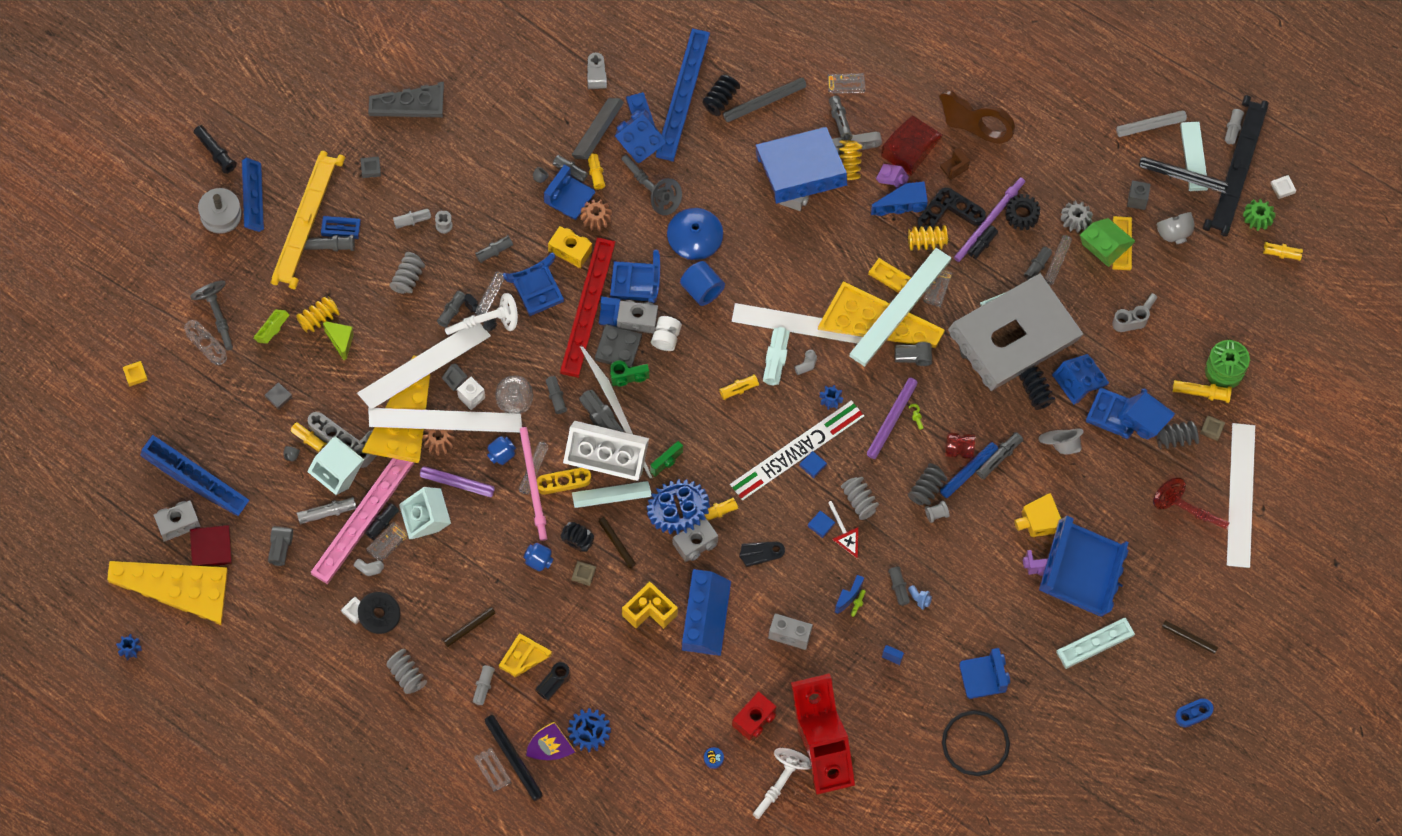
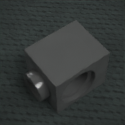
M1132 181L1127 207L1145 210L1151 184Z

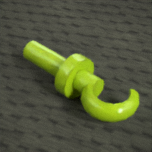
M911 404L909 409L911 407L917 408L916 411H913L912 419L916 421L918 428L921 430L923 425L920 420L922 418L919 413L920 407L917 404Z
M861 590L858 599H855L853 602L855 606L851 612L852 617L856 615L859 607L863 606L862 599L866 593L865 590Z

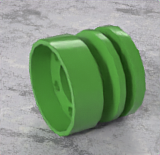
M1224 340L1217 343L1212 348L1205 366V374L1209 382L1226 388L1228 386L1232 388L1238 386L1249 366V352L1245 346L1237 341Z

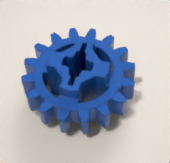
M588 708L587 713L580 710V716L574 714V720L569 721L571 727L568 728V733H572L569 735V740H574L573 746L580 745V751L587 748L588 752L593 747L598 751V745L604 747V740H609L610 736L608 733H611V728L607 727L610 725V721L605 720V714L599 716V710L591 713V708ZM582 722L581 727L577 728V725ZM586 724L590 730H593L592 735L586 730ZM603 730L601 736L597 739V734Z

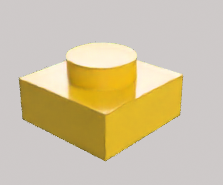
M141 361L123 367L129 387L147 381Z

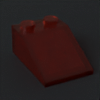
M912 115L884 143L881 157L894 165L902 166L905 172L912 176L942 138L943 134Z

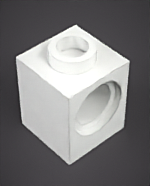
M472 377L457 388L458 398L470 410L485 399L484 388Z

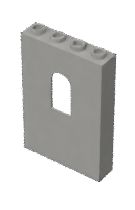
M1041 273L956 320L948 329L951 338L960 346L961 352L967 356L973 369L979 373L983 383L990 391L995 390L1024 371L1074 344L1083 335V332ZM1017 320L1027 335L1006 347H997L992 342V333Z

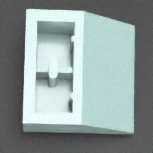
M335 436L315 456L307 472L337 495L349 489L364 459Z

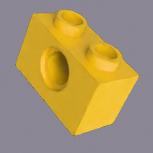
M559 226L548 243V252L554 253L559 258L581 269L592 252V243L588 238L576 235L571 229H564ZM573 244L575 247L569 248L567 245Z

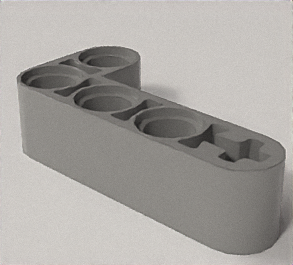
M313 412L309 415L308 425L310 432L313 431L314 435L328 444L336 436L343 443H350L351 446L349 447L358 455H366L360 468L367 467L377 456L362 453L372 431H369L359 441L322 413ZM330 432L336 433L335 436H327Z

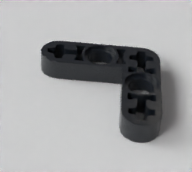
M942 188L919 217L917 229L919 231L922 224L926 223L929 217V226L933 230L947 210H950L972 225L979 226L985 220L986 212L983 208L954 190ZM949 195V198H946L942 204L943 196ZM958 203H964L967 208L965 210H959L956 207V205ZM938 207L941 212L933 214L931 208ZM980 214V217L974 218V215Z

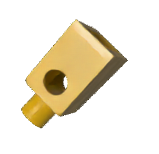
M1051 493L1025 505L1022 510L1023 517L1014 520L1018 531L1028 528L1031 537L1055 534L1061 517Z

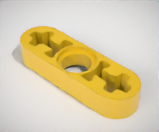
M581 467L541 475L537 478L539 493L546 495L586 487L591 482V472ZM580 474L587 476L584 481L579 478ZM571 475H574L575 483H572ZM561 477H567L569 483L567 485H560L558 480ZM552 479H555L556 487H553ZM543 481H546V484H548L547 488L541 486Z

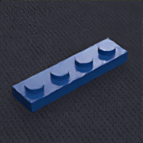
M245 158L242 160L244 227L260 232L264 230L261 163Z

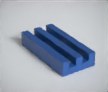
M323 216L321 236L333 237L338 235L339 237H346L353 234L355 239H359L361 220ZM326 223L356 225V227L344 225H326Z

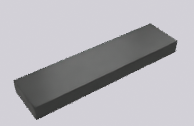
M620 98L607 99L572 153L575 159L587 160L622 107L624 102Z

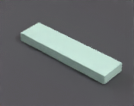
M1182 122L1180 128L1186 170L1207 176L1200 123ZM1188 182L1189 191L1208 190L1207 187Z
M648 481L572 492L575 508L651 496Z
M1123 618L1058 649L1056 653L1065 669L1133 637L1135 633L1127 619Z

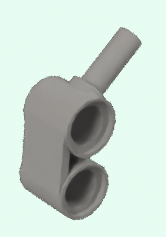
M1151 293L1143 306H1137L1132 311L1118 310L1112 322L1113 328L1118 332L1144 328L1150 316L1149 310L1156 301L1157 296ZM1137 315H1140V316H1142L1144 319H1139V318H1137L1136 316H1137ZM1118 319H1124L1126 322L1122 323Z

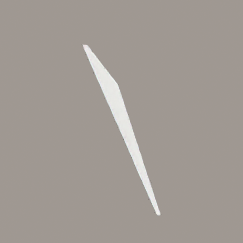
M580 346L624 431L633 434L609 379L584 347ZM644 462V468L648 476L652 478L646 462Z

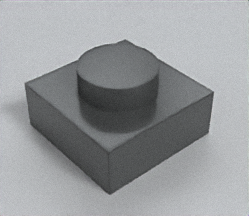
M379 157L360 158L362 178L381 176Z
M451 364L442 376V379L453 391H457V388L464 383L468 376L457 364Z

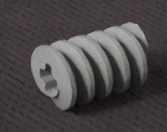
M411 252L405 253L402 263L398 266L399 270L395 272V276L389 284L392 290L401 294L413 292L411 287H415L416 283L414 281L419 280L416 274L421 275L422 270L420 268H425V264L419 256Z
M855 477L844 482L841 488L844 489V494L848 495L847 499L852 502L851 506L856 508L855 513L859 514V519L864 520L876 512L879 503L872 504L875 496L868 497L872 491L870 489L864 490L868 486L867 483L861 484L864 478Z
M401 649L387 661L386 665L387 668L391 669V673L395 675L396 681H400L399 685L404 688V693L411 694L423 688L427 680L420 681L423 678V674L416 675L419 668L412 669L415 662L411 661L408 663L407 661L411 656H403L406 653V649Z

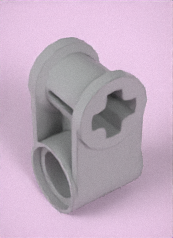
M592 53L588 57V89L607 88L604 57L600 53Z

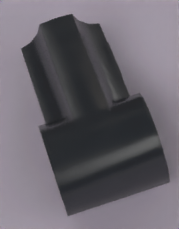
M564 662L556 663L552 667L551 672L537 686L535 691L544 700L549 701L559 688L569 681L570 670L568 665ZM558 670H565L566 674L563 677H558L556 672Z

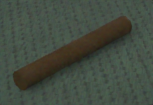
M601 518L598 522L628 567H634L636 563L606 518Z
M489 608L443 641L444 644L449 647L496 614L493 608Z
M1166 620L1162 625V628L1213 654L1218 649L1217 646Z

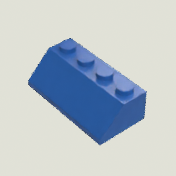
M693 569L682 651L721 656L731 587L730 580L714 572Z

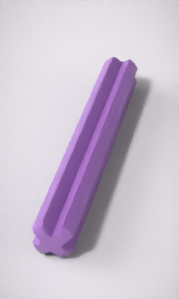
M423 466L420 471L422 478L487 497H492L495 491L494 486Z

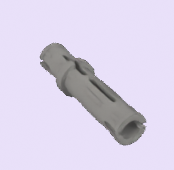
M354 497L338 502L335 500L332 501L333 503L297 512L299 523L301 525L332 515L339 516L340 513L356 509Z

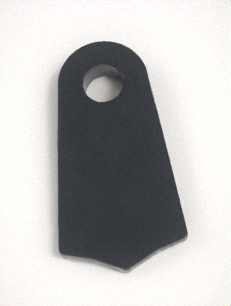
M780 542L742 544L739 557L746 567L783 557L785 547ZM778 547L780 551L774 552L773 548Z

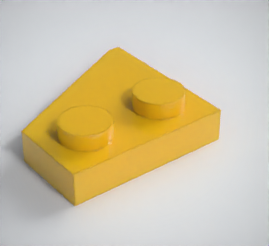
M519 633L499 664V668L517 677L551 657L552 651Z

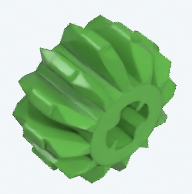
M1253 199L1250 204L1246 205L1243 217H1245V223H1250V229L1256 227L1257 231L1260 228L1266 230L1268 226L1273 224V219L1275 218L1274 206H1268L1269 201L1262 203V199H1259L1257 203Z

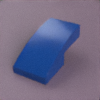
M856 576L850 592L842 590L836 604L835 613H841L854 601L863 586L864 577Z

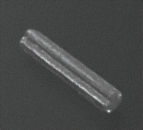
M1062 236L1045 276V280L1049 285H1053L1072 241L1070 236Z
M498 271L494 274L476 308L477 315L487 313L504 281L503 273Z
M541 441L538 443L532 457L536 475L548 450V444ZM527 470L519 486V492L525 495L529 494L530 491Z

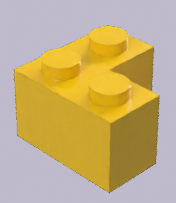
M649 582L622 607V616L634 628H637L651 616L664 629L678 616V607Z

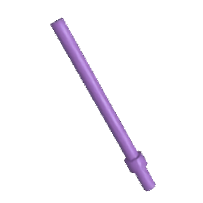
M1020 177L1012 187L1007 189L1005 196L954 256L957 262L962 260L967 251L976 243L977 237H981L1009 203L1010 199L1018 195L1019 189L1025 183L1023 178Z

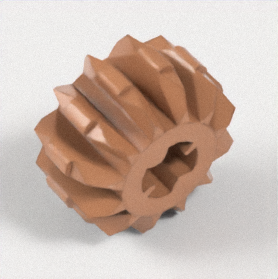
M593 199L592 204L586 202L585 207L581 208L582 214L580 219L584 221L585 227L590 226L591 231L594 227L600 231L601 226L606 228L607 223L611 222L612 210L608 209V203L602 205L601 199L598 203H595Z
M424 430L426 435H423L422 438L424 441L423 445L424 448H429L430 454L436 451V455L439 456L440 451L446 454L447 448H453L452 443L455 442L453 430Z

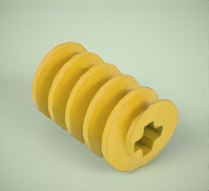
M840 140L839 143L844 144V147L839 148V150L843 151L844 154L839 156L843 159L842 163L847 172V180L859 179L861 175L857 172L861 170V167L857 164L861 163V159L857 157L862 156V152L858 151L862 149V145L857 143V141Z
M921 226L919 232L916 227H913L911 232L908 228L910 250L913 251L914 245L917 246L918 250L921 249L922 245H924L925 250H928L929 245H931L934 250L937 244H939L940 250H942L944 244L947 245L948 243L947 227L942 226L940 231L939 226H935L933 231L932 227L928 226L925 231L924 227Z
M329 296L328 299L323 297L321 299L322 303L319 301L315 302L316 307L313 305L309 306V311L303 310V315H296L298 322L306 333H308V329L315 332L314 325L321 328L320 321L326 322V317L333 320L332 313L340 315L336 304Z

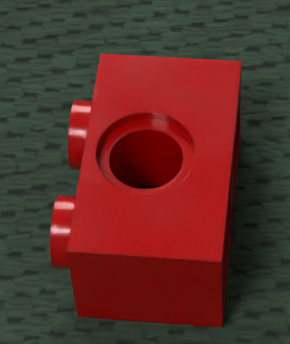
M758 691L732 720V726L749 741L753 737L757 738L764 730L762 727L767 722L770 724L776 717L777 706ZM758 714L761 719L755 721L750 716Z

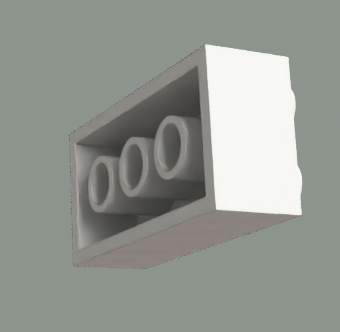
M574 421L570 427L563 463L638 481L643 472L649 438Z

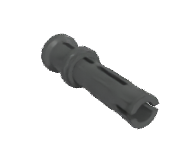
M353 234L346 237L334 235L332 238H308L303 250L333 249V251L338 252L339 250L350 249L354 251L355 238Z

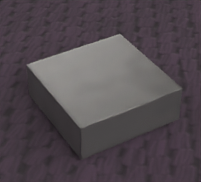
M278 382L265 394V398L279 410L292 398V394Z

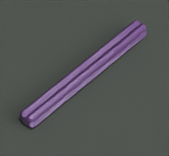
M908 378L868 449V457L876 459L917 386L915 379Z

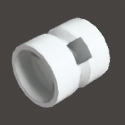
M668 316L659 317L656 324L657 331L653 334L651 344L660 350L673 351L677 343V336L681 330V322Z

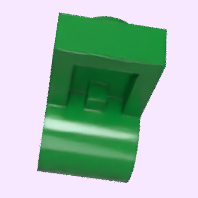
M618 360L611 365L610 380L612 386L622 387L630 382H643L649 378L648 364L628 368L625 362ZM622 370L624 373L616 374L615 371Z

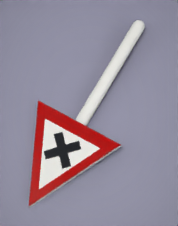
M829 501L831 510L843 532L842 535L832 540L858 559V527L846 532L832 501Z

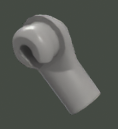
M359 558L354 563V567L366 576H372L381 573L384 569V564L381 561L366 564Z

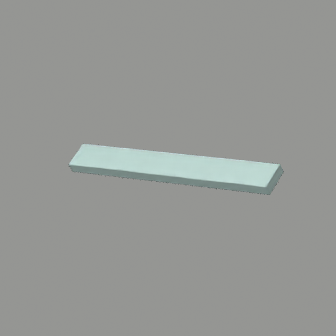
M935 248L851 351L849 357L865 367L949 264L951 257Z

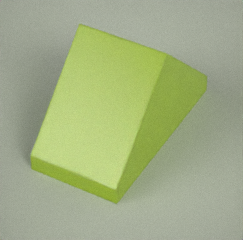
M324 322L325 333L342 359H347L354 336L353 328L332 322Z

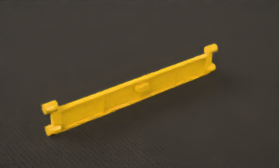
M320 152L274 270L271 284L278 285L280 281L289 283V288L296 289L299 280L293 277L335 165L341 167L345 156L338 155V158L327 157V152Z

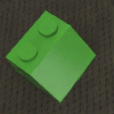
M1109 218L1093 222L1080 234L1082 245L1108 267L1135 243L1133 238Z

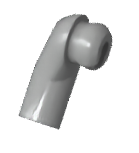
M806 351L804 362L794 366L797 375L813 370L817 361L815 351Z

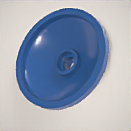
M689 208L679 212L672 218L667 229V239L672 250L679 256L690 260H701L710 257L719 249L723 240V228L719 219L711 212L700 208Z

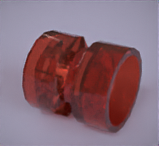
M948 432L946 457L956 458L958 455H961L962 458L973 459L975 435L964 434L961 437L959 433Z

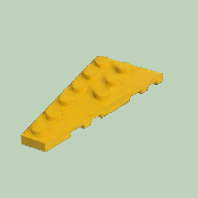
M843 281L822 318L818 330L864 337L890 303ZM908 313L887 341L913 345L919 342H928L932 344V348H936L945 330Z
M430 374L392 396L385 408L426 410ZM374 427L362 453L419 463L424 429Z
M109 562L107 578L109 583L127 590L136 591L143 596L154 598L161 603L193 613L200 618L214 621L222 626L228 574L227 568Z

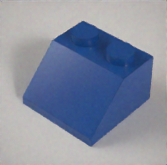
M1144 391L1127 399L1117 418L1125 426L1135 430L1140 437L1149 439L1156 436L1172 419L1175 413Z

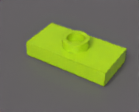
M276 309L256 333L254 339L258 343L267 344L280 331L282 324L289 317V314L285 310Z

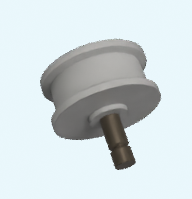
M223 188L212 189L206 192L199 201L198 211L200 219L207 230L218 234L227 233L235 229L240 223L242 217L240 203L237 196L230 190Z

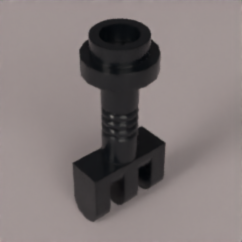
M466 294L465 306L471 313L474 312L477 316L484 314V311L478 306V301L471 294ZM495 318L483 322V328L489 332L497 326Z

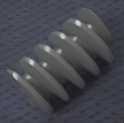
M1188 421L1187 425L1185 422H1181L1180 425L1174 423L1172 427L1170 424H1167L1156 435L1160 450L1162 444L1165 445L1166 449H1169V443H1172L1173 447L1176 448L1177 442L1183 447L1184 441L1191 445L1193 439L1196 444H1199L1198 430L1192 421Z
M929 463L924 473L921 474L920 479L916 481V485L908 493V497L918 505H930L931 501L929 499H935L933 493H939L937 487H943L941 481L946 482L947 477L938 466Z

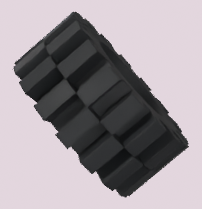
M1020 194L1019 198L1017 195L1013 199L1011 198L1005 214L1009 225L1012 226L1014 224V229L1020 227V231H1023L1024 227L1026 230H1029L1030 226L1033 228L1037 224L1040 215L1038 201L1034 202V197L1029 199L1027 194L1026 198L1023 197V194ZM1020 207L1026 208L1030 211V215L1028 217H1020L1016 214V210Z

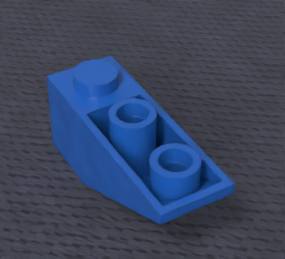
M925 182L902 185L873 203L871 215L884 216L889 213L902 214L909 211L921 212L925 210L928 202Z

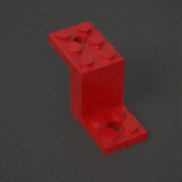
M830 673L791 682L798 732L810 757L816 795L855 786L849 739L836 711ZM812 694H818L816 699H809ZM837 769L836 773L828 774L829 770Z

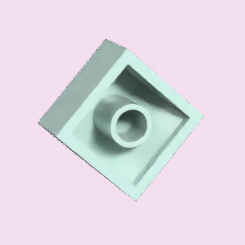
M423 487L399 504L409 539L437 533L451 524L440 488Z

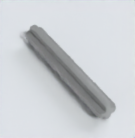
M1182 110L1117 126L1116 133L1118 137L1183 122L1186 121L1187 115Z

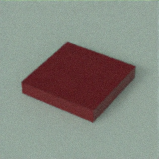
M229 525L190 529L192 566L232 564Z

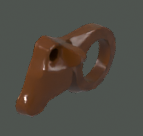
M948 89L944 90L939 96L943 105L946 123L950 127L967 130L986 141L997 144L1008 142L1013 137L1015 132L1014 120L1003 109L995 106H985L973 110L967 100L958 97L955 92ZM992 116L999 119L1005 125L1006 131L997 132L991 130L983 123L982 117Z

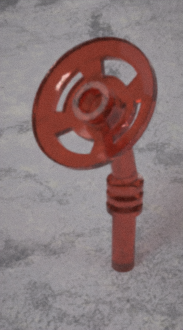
M1182 478L1168 480L1154 495L1153 504L1157 509H1166L1175 504L1195 515L1196 519L1198 517L1199 520L1203 519V522L1208 521L1224 529L1229 527L1230 522L1211 515L1209 511L1206 512L1202 508L1198 509L1180 499L1186 489V483Z

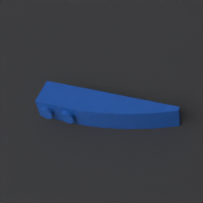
M154 435L151 436L141 450L140 456L189 489L237 516L240 515L249 502V499Z

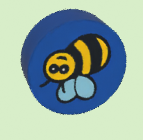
M715 747L706 750L704 754L706 766L712 769L720 767L724 761L723 752Z

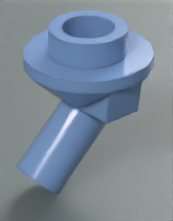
M914 585L908 588L913 599L918 602L917 606L922 610L930 606L932 596H929V591H921L919 594Z

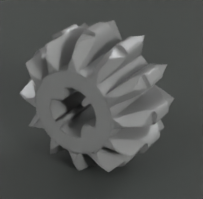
M1076 200L1073 202V205L1068 202L1066 208H1063L1061 212V221L1064 222V228L1070 227V232L1076 229L1077 233L1081 229L1086 230L1092 222L1093 213L1089 211L1090 207H1084V202L1077 204Z

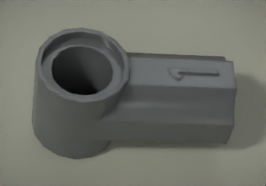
M919 342L915 345H895V362L929 366L932 364V344Z
M272 527L268 563L275 566L285 565L288 547L293 539V528Z

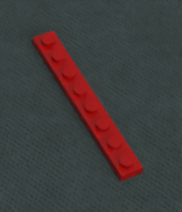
M597 237L560 374L576 378L580 376L585 358L580 346L587 350L614 252L615 241Z

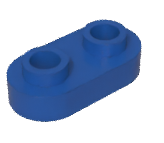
M1199 699L1180 707L1175 714V721L1179 726L1185 728L1204 721L1212 715L1213 704L1207 699ZM1199 708H1204L1206 712L1201 713ZM1181 716H1187L1188 720H1183Z

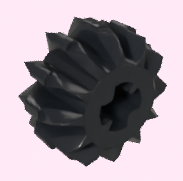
M568 522L560 535L565 544L580 552H587L595 539L590 530L575 522Z

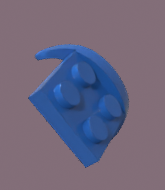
M653 251V264L614 262L610 298L655 303L658 298L660 285L659 251Z
M550 253L544 260L528 269L516 273L502 274L507 282L514 284L529 316L564 302V298L548 268L555 260L554 253Z
M1099 388L1086 418V423L1120 435L1128 440L1134 430L1125 426L1117 417L1129 398Z

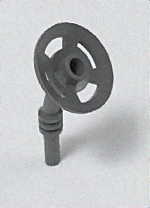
M627 154L624 155L621 160L633 172L634 178L652 192L651 205L654 211L660 215H669L676 211L682 200V189L679 183L674 179L665 178L654 185L648 179L646 173L639 169ZM665 183V186H664V187H661L660 189H658V187H659L660 185H662V184ZM672 185H673V187H674V189H675V193H676L675 196H674V191H673V189L671 188ZM670 201L673 202L668 209L664 210V205H667Z
M222 280L210 283L191 294L190 298L191 300L206 299L207 302H210L216 318L215 324L218 333H221L225 349L229 351L233 349L228 333L229 327L226 319L222 316L216 299V294L226 285L225 281Z

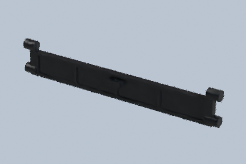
M1245 95L1242 105L1248 107L1225 180V182H1228V189L1226 193H1221L1213 221L1206 219L1203 225V230L1209 231L1212 227L1221 230V235L1225 237L1228 236L1269 105L1267 101H1262L1261 104L1252 102L1251 97Z

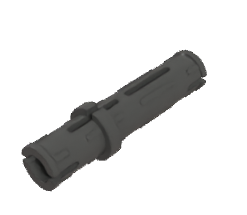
M832 96L829 99L832 109L831 114L835 118L841 139L851 140L853 135L845 116L846 110L841 104L840 97Z
M1014 432L975 471L976 474L985 480L1024 441L1022 436Z

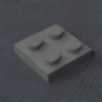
M605 324L595 355V361L612 365L613 362L620 360L625 362L628 368L633 367L642 334Z

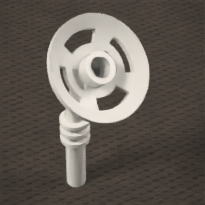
M504 293L497 310L464 318V321L445 328L446 334L450 335L465 328L470 329L478 326V323L497 317L501 319L508 331H513L516 328L518 318L514 298L511 294Z
M777 748L774 751V756L784 764L785 770L774 787H770V790L765 794V799L754 811L753 816L759 819L769 805L774 803L775 799L780 796L781 789L793 771L811 768L810 759L807 756L787 748Z

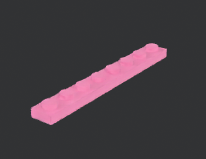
M392 458L315 565L311 575L328 585L412 468L414 462Z

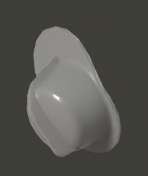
M1078 428L1049 431L1041 434L1039 441L1044 444H1052L1060 454L1078 453L1082 450L1080 436L1084 431Z

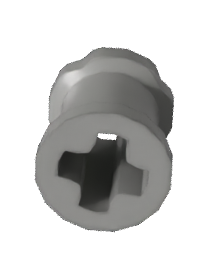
M448 211L437 212L435 215L437 231L443 234L450 232L453 227L451 214Z
M940 501V504L932 507H925L926 516L930 523L941 517H949V510L945 501Z

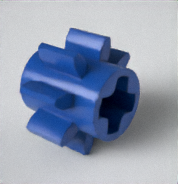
M835 385L829 388L825 386V393L820 392L819 397L823 398L820 404H825L827 410L833 407L838 409V403L843 402V398L840 397L842 390L838 391Z
M131 634L125 638L121 636V643L116 644L117 648L121 649L118 651L119 656L125 655L127 660L130 657L137 658V652L142 651L141 646L138 645L140 643L139 638L134 640Z

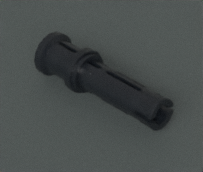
M203 125L194 129L193 133L211 153L213 161L220 165L222 172L228 174L233 171L237 166V162L228 156L227 150L217 144Z

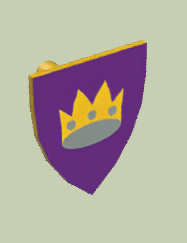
M553 722L540 729L532 737L528 744L526 756L539 760H556L569 756L576 751L557 724Z

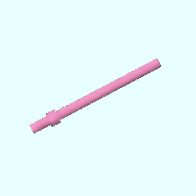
M522 427L519 430L535 512L534 522L538 528L540 541L547 540L546 518L542 512L527 427Z

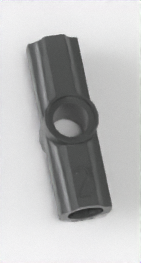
M593 389L584 392L579 397L580 403L590 414V419L595 426L624 432L615 420L611 409L602 403Z

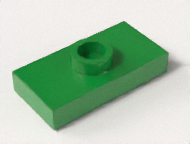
M679 441L673 444L650 465V473L656 477L666 467L670 468L675 463L676 458L683 453V445Z

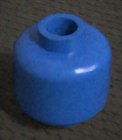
M500 436L487 447L490 452L487 456L494 464L498 462L500 465H504L515 456L514 450L516 447L508 437Z
M540 543L530 544L523 556L525 564L539 572L545 567L548 569L554 559L551 557V549Z

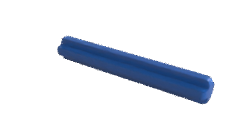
M993 442L989 443L940 490L941 495L944 498L951 496L998 450L997 445Z

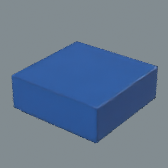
M812 451L800 463L799 467L812 478H815L827 463Z
M819 511L808 523V527L822 538L835 525V522L822 511Z
M886 645L882 658L900 665L904 653Z

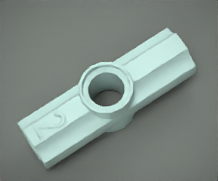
M783 327L774 328L771 345L768 347L763 382L768 385H779L782 367L785 365L790 331Z

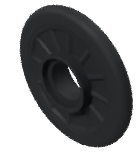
M373 592L361 600L358 606V618L366 630L375 634H384L397 626L400 620V607L391 595L384 592ZM381 608L384 611V616L382 618L376 617L374 609Z

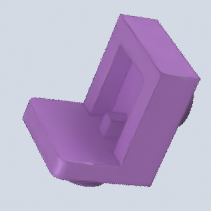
M883 164L876 177L878 183L894 185L896 189L906 184L909 179L902 166Z
M1027 550L1026 556L1023 557L1024 568H1027L1028 575L1038 574L1043 576L1048 559L1033 560L1032 551Z

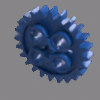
M678 479L676 484L670 481V486L662 484L663 489L657 488V494H651L652 499L648 500L647 514L651 524H655L656 529L661 528L663 533L667 529L669 534H672L674 530H676L677 535L680 533V530L687 533V528L694 530V524L700 526V520H706L705 514H709L708 508H710L705 489H702L700 484L696 486L695 481L689 484L687 479L684 483H681L680 479ZM674 495H677L678 501L683 514L682 519H680L673 497Z

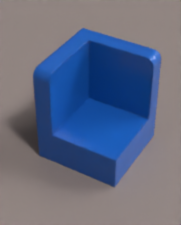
M601 297L599 325L605 326L607 324L617 327L620 299Z

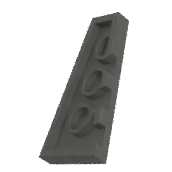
M444 82L437 83L438 85L433 86L424 85L410 90V88L403 89L402 92L397 93L388 92L369 96L368 114L369 116L443 118Z

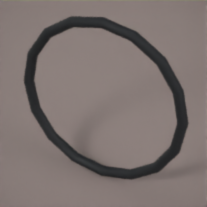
M973 710L963 712L950 720L943 732L942 747L944 755L952 767L963 774L981 776L991 774L1002 766L1008 757L1010 741L1007 730L999 719L987 712ZM973 714L986 716L996 722L1003 731L1006 741L1005 753L1000 762L993 768L981 772L968 771L955 764L949 756L946 747L947 732L953 723L963 716Z

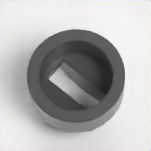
M537 167L533 172V178L537 183H542L549 177V174L541 167Z
M285 446L283 456L287 461H295L299 456L300 450Z

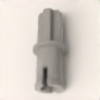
M1240 109L1232 110L1230 122L1227 123L1228 129L1225 136L1227 144H1234L1238 131L1241 130L1240 124L1244 112Z
M429 209L413 213L409 211L408 214L393 217L396 229L408 225L414 226L417 222L430 219L431 214Z
M486 665L482 667L473 697V703L476 705L484 704L488 689H491L490 683L495 671L493 667Z

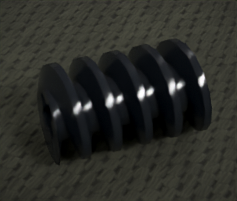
M721 75L703 99L702 103L706 110L714 116H720V111L725 110L724 105L727 106L729 104L728 100H732V95L737 93L736 89H740L739 82L730 76Z
M1033 367L1021 373L1019 378L1023 381L1022 384L1026 388V393L1029 394L1028 398L1032 401L1031 405L1035 407V410H1040L1051 405L1056 399L1055 397L1049 398L1053 394L1052 391H1046L1050 385H1043L1047 381L1045 377L1040 378L1044 372H1037L1038 367Z

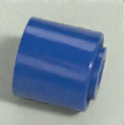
M700 261L690 266L680 280L681 286L700 306L711 303L720 295L725 287L724 281L705 261Z

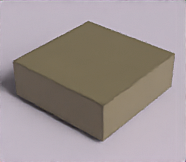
M1207 416L1200 434L1218 441L1225 422Z
M577 561L572 581L590 586L596 566Z

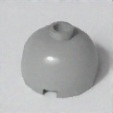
M1191 212L1165 219L1156 224L1160 236L1168 242H1176V245L1187 242L1186 238L1192 235L1195 227Z

